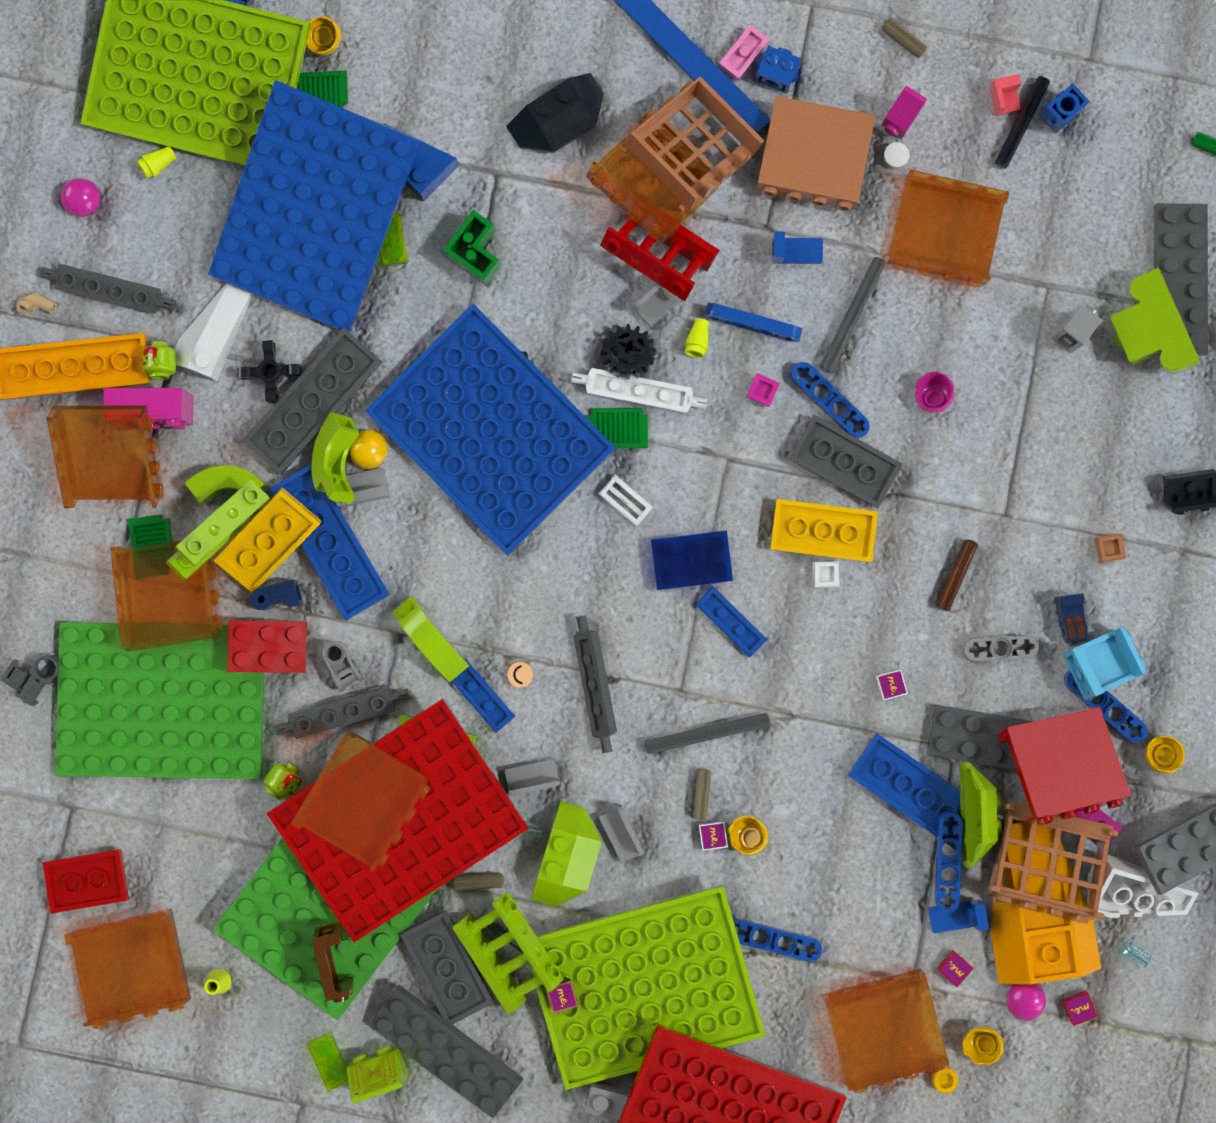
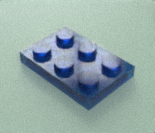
M727 530L651 540L657 591L733 581Z

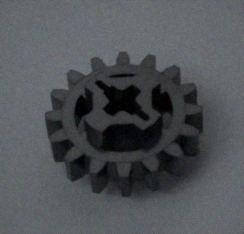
M627 324L626 329L622 330L618 325L616 333L608 331V339L603 338L602 340L603 347L600 355L604 356L602 363L603 365L609 364V373L616 370L617 378L622 373L626 374L627 380L630 379L631 374L639 378L641 370L647 373L649 370L648 365L654 364L655 358L652 357L656 354V348H653L654 339L647 340L649 332L645 331L641 334L639 332L640 326L631 330L630 324Z

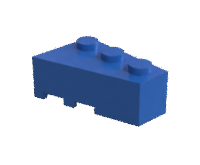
M421 141L406 185L425 201L459 166L457 158Z

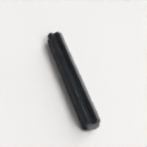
M1039 76L1036 79L995 160V165L1006 169L1009 166L1050 84L1048 78Z

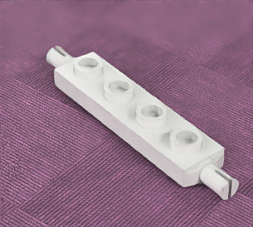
M592 368L588 375L574 372L572 374L571 383L586 385V391L589 395L687 414L691 406L706 410L708 399L694 397L690 387L637 378L635 376H630V379L627 380L625 374L617 378V373L615 372L609 373L608 371Z

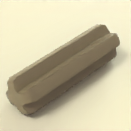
M889 18L884 23L882 31L915 57L920 58L924 54L927 45L892 18Z
M699 769L697 773L693 817L698 820H706L708 813L712 772L707 769Z
M501 873L463 875L453 878V887L456 891L502 888L504 885V878Z

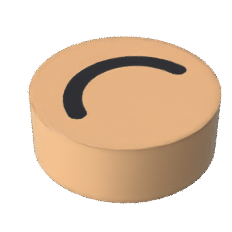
M514 663L508 670V680L515 687H525L533 679V670L527 663Z

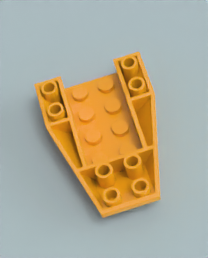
M1012 823L1009 837L1028 842L1031 823ZM1037 825L1034 843L1052 848L1055 829ZM1060 840L1058 849L1065 851ZM1008 843L1005 862L1023 866L1027 848ZM1033 849L1029 868L1048 872L1051 854ZM1057 855L1054 874L1072 878L1074 871L1069 859ZM1004 867L1000 886L1019 890L1022 872ZM1028 873L1025 892L1044 896L1047 878ZM1053 880L1050 899L1068 903L1071 884ZM1077 886L1074 905L1087 908L1088 904L1081 887ZM993 897L990 934L999 984L1044 983L1083 977L1101 969L1094 920L1088 921V924L1072 921V916L1063 914L1062 917H1054L1046 914L1047 910L1037 908L1036 911L1027 910L1020 907L1021 903L1011 901V904L996 902L995 897Z

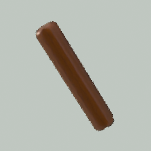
M969 539L964 541L936 604L939 609L950 611L977 550L978 544Z

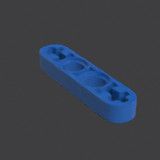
M707 303L704 317L717 322L790 342H799L803 330L789 323L715 303Z
M800 362L794 366L791 371L792 381L841 429L857 439L862 438L868 433L870 428L868 419L811 364ZM797 369H807L809 371L807 377L811 381L814 376L818 379L812 384L810 389L806 387L810 382L805 378L801 380L797 378L799 374ZM817 385H824L828 389L827 397L822 399L816 397L814 388ZM837 402L843 403L846 406L845 415H835L832 410L833 405ZM853 412L855 415L851 419L855 423L861 421L863 423L861 428L864 431L858 430L855 433L852 430L854 425L850 421H847L846 424L842 421Z
M1071 671L1066 672L1064 675L1065 686L1090 709L1100 707L1105 722L1129 742L1139 743L1145 740L1148 733L1147 726L1109 691L1102 693V700L1099 704H1093L1090 699L1084 700L1077 684L1072 685L1074 680ZM1112 707H1118L1122 713L1121 718L1115 722L1109 718V711ZM1125 722L1133 727L1139 726L1137 730L1139 736H1130L1132 731L1127 726H1122V728L1119 726Z
M951 810L941 813L937 826L935 903L941 911L946 913L953 912L958 908L961 883L963 822L961 817ZM950 816L957 822V825H952V834H957V838L952 836L942 837L943 833L948 835V827L943 823L948 821ZM946 842H953L956 844V851L952 855H945L942 852V846ZM953 868L955 870V877L951 881L943 880L941 878L943 869ZM940 885L946 887L955 886V889L949 888V895L954 899V901L949 902V906H945L943 901H940L941 898L946 896L945 888H940Z
M733 917L734 924L738 923L741 930L747 931V926H752L749 930L748 941L744 940L745 934L737 933L739 942L742 945L807 962L817 961L821 957L822 946L813 937ZM763 929L767 932V940L764 943H756L753 940V934L756 930ZM782 936H789L792 939V946L787 950H782L778 946V941ZM797 939H801L800 945L806 947L813 943L817 951L807 956V952L804 949L798 948V953H794L797 948Z

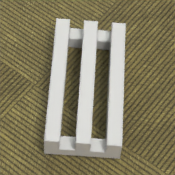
M616 475L599 492V495L636 527L654 508ZM616 482L646 509L642 512L612 485ZM610 490L615 496H617L622 502H624L629 508H631L636 514H638L639 517L635 519L630 513H628L623 507H621L616 501H614L609 495H607L606 492Z

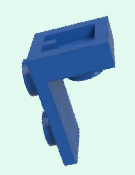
M785 232L774 233L772 238V264H822V238H785Z
M979 899L960 902L958 908L950 913L941 911L938 906L928 908L933 933L971 927L978 931L989 930L985 903Z

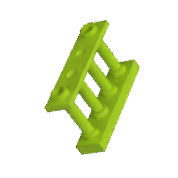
M251 479L175 547L178 551L167 560L166 564L185 582L237 535L258 513L257 509L269 500L270 497Z
M507 891L492 903L495 908L493 911L477 920L470 913L458 921L452 928L509 1015L527 1000L524 996L526 993L543 984L548 992H551L564 978L522 915L516 901L512 899ZM502 918L509 932L490 942L482 929ZM516 940L523 954L504 964L496 951ZM530 962L537 976L518 986L510 973Z

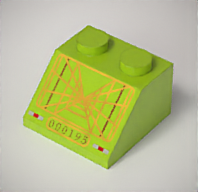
M391 1044L376 1049L377 1053L367 1056V1053H361L352 1057V1061L347 1066L352 1104L404 1086L409 1074L400 1048L397 1046L392 1047Z

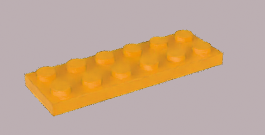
M138 333L0 348V401L104 390V388L151 385L149 375L145 374L142 370V351L148 347L147 334Z

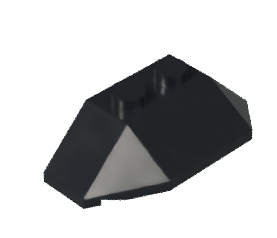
M591 73L568 78L527 104L510 121L506 128L520 149L555 153L597 126L604 93Z

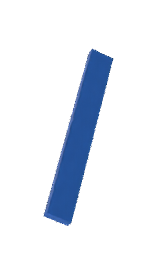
M613 0L693 81L701 77L757 134L770 124L771 120L651 0Z

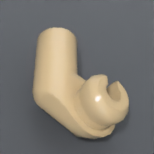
M39 293L24 296L16 304L17 310L23 314L40 308L52 314L57 307L56 302Z

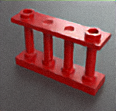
M635 195L623 216L627 221L618 232L609 226L600 246L673 295L686 301L696 284L691 278L699 267L708 272L720 250ZM635 226L648 233L640 245L627 238ZM657 239L670 247L661 260L648 252ZM678 253L691 261L682 274L669 266Z

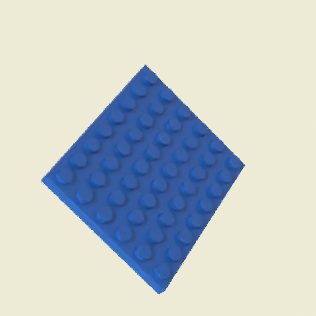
M275 80L208 275L342 330L345 328L351 332L421 140Z
M474 303L365 410L507 556L617 449Z

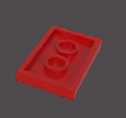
M228 620L227 672L306 673L307 622Z
M122 849L43 862L50 914L129 900Z

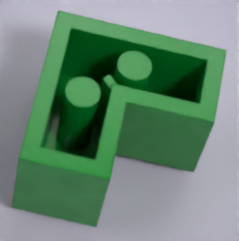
M472 210L443 249L446 258L485 286L488 285L501 267L500 260L484 249V246L496 232L494 224L475 210Z

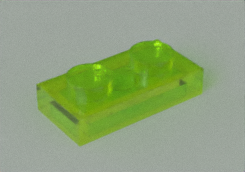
M395 212L381 249L384 267L409 263L400 212Z
M332 1031L306 1044L327 1092L349 1082L347 1065Z

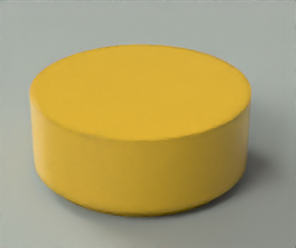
M942 1065L935 1068L932 1072L931 1082L937 1091L945 1094L951 1093L958 1085V1076L951 1067Z

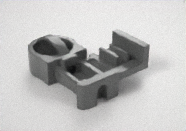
M45 654L39 657L34 662L30 672L28 669L26 671L18 667L19 661L15 659L11 662L0 680L15 690L21 689L16 692V696L21 700H28L27 704L30 706H35L39 703L36 699L44 686L52 684L60 671L59 659L52 654ZM43 659H49L48 665L41 673L39 662ZM55 664V673L52 676L47 677L46 675L49 673V671Z

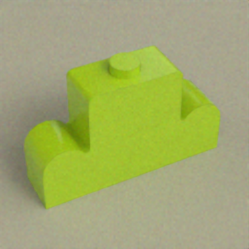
M1159 267L1133 279L1129 289L1131 299L1137 305L1111 316L1112 325L1117 334L1112 337L1117 349L1124 350L1131 365L1161 354V367L1169 374H1178L1200 365L1199 357Z

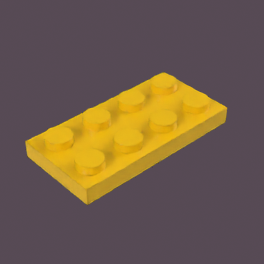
M281 487L216 555L213 561L252 593L320 525L321 520Z
M776 499L770 550L871 563L878 511Z

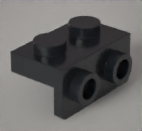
M1215 469L1163 476L1164 505L1172 513L1183 515L1193 510L1210 511L1216 507Z

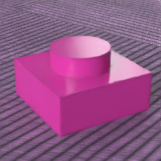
M757 373L746 398L770 407L780 383Z

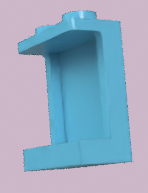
M1124 626L1062 654L1084 700L1098 696L1107 690L1147 673L1145 662L1137 653L1133 645V638Z

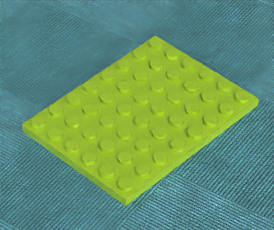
M106 0L80 124L245 166L274 81L278 80L297 88L311 23L225 0Z
M723 884L536 935L553 963L559 968L560 974L564 978L563 981L572 980L579 1003L577 1007L553 1013L545 985L537 987L565 1090L639 1071L657 1024L720 1048L766 1036ZM530 964L531 971H532L533 978H534L535 976H537V973H536V971L534 970V968L532 967V965Z

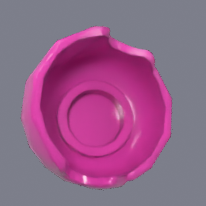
M83 178L70 180L61 191L62 206L70 215L79 217L89 216L97 210L101 203L100 191L90 180Z
M938 371L927 372L918 379L915 398L919 407L929 413L943 412L951 405L954 398V386L946 374Z
M1039 983L1012 984L1006 994L1008 1010L1017 1019L1032 1021L1038 1018L1045 1009L1046 995Z

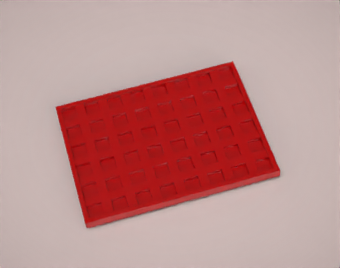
M444 698L267 812L268 817L353 943L529 829V826Z

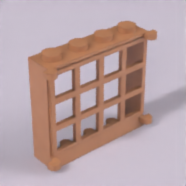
M701 77L693 83L688 81L676 97L674 95L668 97L660 110L654 109L647 115L644 123L641 125L639 123L635 124L628 132L629 138L626 145L621 149L624 155L631 150L682 201V204L678 207L681 212L686 208L690 211L755 156L764 142ZM695 98L708 109L698 119L685 108ZM679 111L692 123L683 132H680L669 121ZM712 114L725 127L715 136L702 125ZM663 124L676 136L666 146L652 134ZM696 128L709 140L700 149H697L686 138ZM728 132L741 143L732 153L718 141ZM648 138L660 151L656 153L644 140ZM679 142L692 153L683 163L669 151ZM712 145L726 157L715 167L702 155ZM665 155L676 169L673 170L661 157ZM695 159H698L709 170L699 181L686 168ZM681 172L693 186L690 187L678 174Z
M1015 801L1006 803L1001 822L1002 832L998 838L988 895L995 897V901L999 903L1011 904V901L1021 903L1020 907L1023 909L1036 911L1037 908L1047 910L1046 914L1050 916L1062 917L1063 914L1072 916V921L1088 924V921L1095 919L1104 920L1105 914L1098 912L1110 839L1111 836L1117 838L1118 831L1113 830L1111 825L1079 817L1062 820L1061 816L1054 817L1053 822L1040 825L1055 829L1053 846L1051 848L1034 843L1037 822L1031 823L1028 842L1009 837L1012 820L1027 822L1026 820L1032 817V814L1027 804ZM1061 831L1080 836L1077 854L1058 849ZM1086 837L1099 840L1096 859L1083 856ZM1008 843L1027 848L1023 866L1005 862ZM1033 849L1051 854L1048 872L1029 868ZM1057 855L1075 860L1072 878L1054 874ZM1081 862L1094 864L1092 883L1079 880ZM1004 867L1022 872L1019 890L1000 886ZM1028 873L1047 878L1044 896L1025 892ZM1053 880L1071 884L1068 903L1050 899ZM1077 886L1090 889L1087 908L1074 905Z

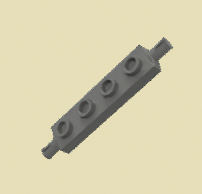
M60 264L57 270L45 267L41 269L42 272L46 273H40V276L55 280V289L149 313H156L159 307L172 311L175 306L169 304H176V300L162 297L160 288L65 264Z
M587 615L576 617L579 632L573 638L592 736L600 738L602 753H608L613 751L610 736L617 732L599 634L598 631L589 630Z
M387 685L289 713L288 722L274 725V730L277 736L292 732L296 739L394 712L396 702L410 699V694L408 693V688L393 692Z

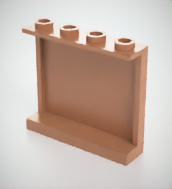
M776 96L756 191H760L761 194L768 197H775L776 195L786 196V199L794 202L801 200L811 201V204L815 206L832 205L841 211L856 210L876 115Z

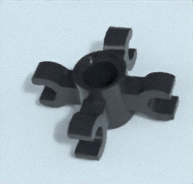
M273 340L262 341L264 360L257 367H239L238 374L241 380L262 379L265 382V402L272 404L279 400L277 384L284 377H299L302 374V366L300 364L279 365L276 362V343ZM270 366H275L276 374L271 378H266V369Z

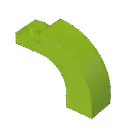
M330 412L315 441L311 466L312 479L315 489L326 492L330 500L351 504L355 495L346 479L345 462L352 444L360 433L352 418Z
M229 465L204 469L185 482L198 501L205 505L222 492L240 490L251 479L263 491L269 487L255 474ZM267 500L258 510L260 511V509H261L269 500Z
M413 596L409 597L392 611L398 619V623L415 645L449 682L469 667L459 651L440 632Z

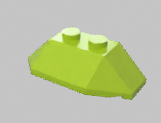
M959 761L960 804L963 822L962 865L967 868H973L998 841V834L1002 832L1001 819L997 818V808L1001 806L1000 793L996 792V787L969 762Z
M560 801L531 900L557 907L587 892L602 840L586 808Z

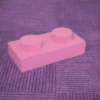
M750 24L720 61L719 67L739 81L768 45L770 39Z

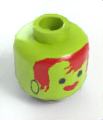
M152 342L151 346L146 347L142 351V370L145 374L149 375V379L168 380L176 372V352L173 348L167 347L166 342Z
M289 761L286 764L275 763L264 778V784L266 785L264 790L279 801L282 798H290L302 783V778L298 775L300 769Z

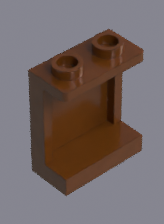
M340 922L316 927L312 938L326 1001L333 1000L334 1003L349 999V996L353 994L355 983L354 977L339 980L336 972L331 946L341 944L343 927Z

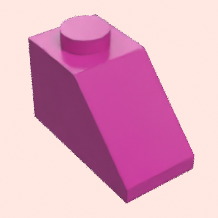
M906 85L882 123L885 131L893 137L898 136L902 139L919 115L927 99Z

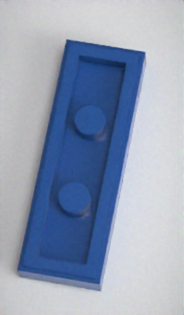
M714 586L696 602L695 605L749 658L768 640Z
M465 658L469 667L451 682L494 732L497 733L515 715Z

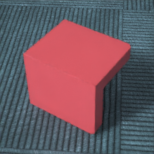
M1019 74L995 79L990 85L989 89L996 116L1018 112L1021 109L1017 89L1021 85Z

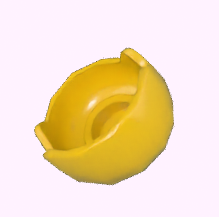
M326 16L311 19L307 48L313 53L322 56L334 53L340 47L342 33L338 24Z
M371 429L362 430L349 450V458L354 466L362 470L377 469L386 459L388 443L379 432Z
M1160 735L1153 738L1147 744L1144 756L1147 765L1154 772L1171 774L1183 766L1185 751L1182 744L1174 737Z
M746 815L734 819L728 829L732 847L742 855L754 856L762 852L768 843L767 827L757 817Z
M978 1025L970 1029L962 1041L964 1055L968 1056L977 1065H991L997 1062L1004 1051L1001 1035L990 1026Z

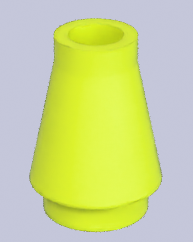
M167 146L163 149L141 155V159L137 160V164L145 177L149 179L152 176L155 178L177 158L170 146Z
M701 318L695 319L694 325L683 345L686 355L694 358H703L705 353L708 352L709 321Z
M220 968L210 971L204 985L206 993L214 995L227 992L231 986L229 973Z

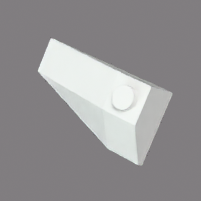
M226 283L179 338L175 347L176 366L218 381L253 293Z
M1108 855L1098 912L1104 913V916L1109 918H1120V915L1126 914L1142 917V914L1156 913L1158 916L1187 915L1199 893L1181 884L1163 895H1159L1156 893L1144 868L1121 858ZM1094 864L1088 873L1089 883H1092Z

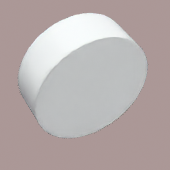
M891 143L884 151V163L891 169L904 167L909 160V150L903 143Z

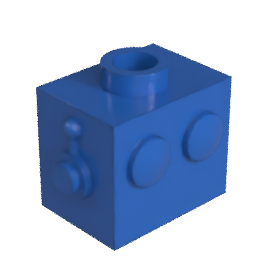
M768 45L766 51L762 54L763 57L757 62L756 67L758 71L755 81L787 94L791 83L796 82L798 78L797 71L800 69L799 63L801 58L792 55V52L785 48L776 49Z
M1072 83L1068 88L1058 93L1053 101L1048 102L1039 116L1055 133H1058L1090 101Z

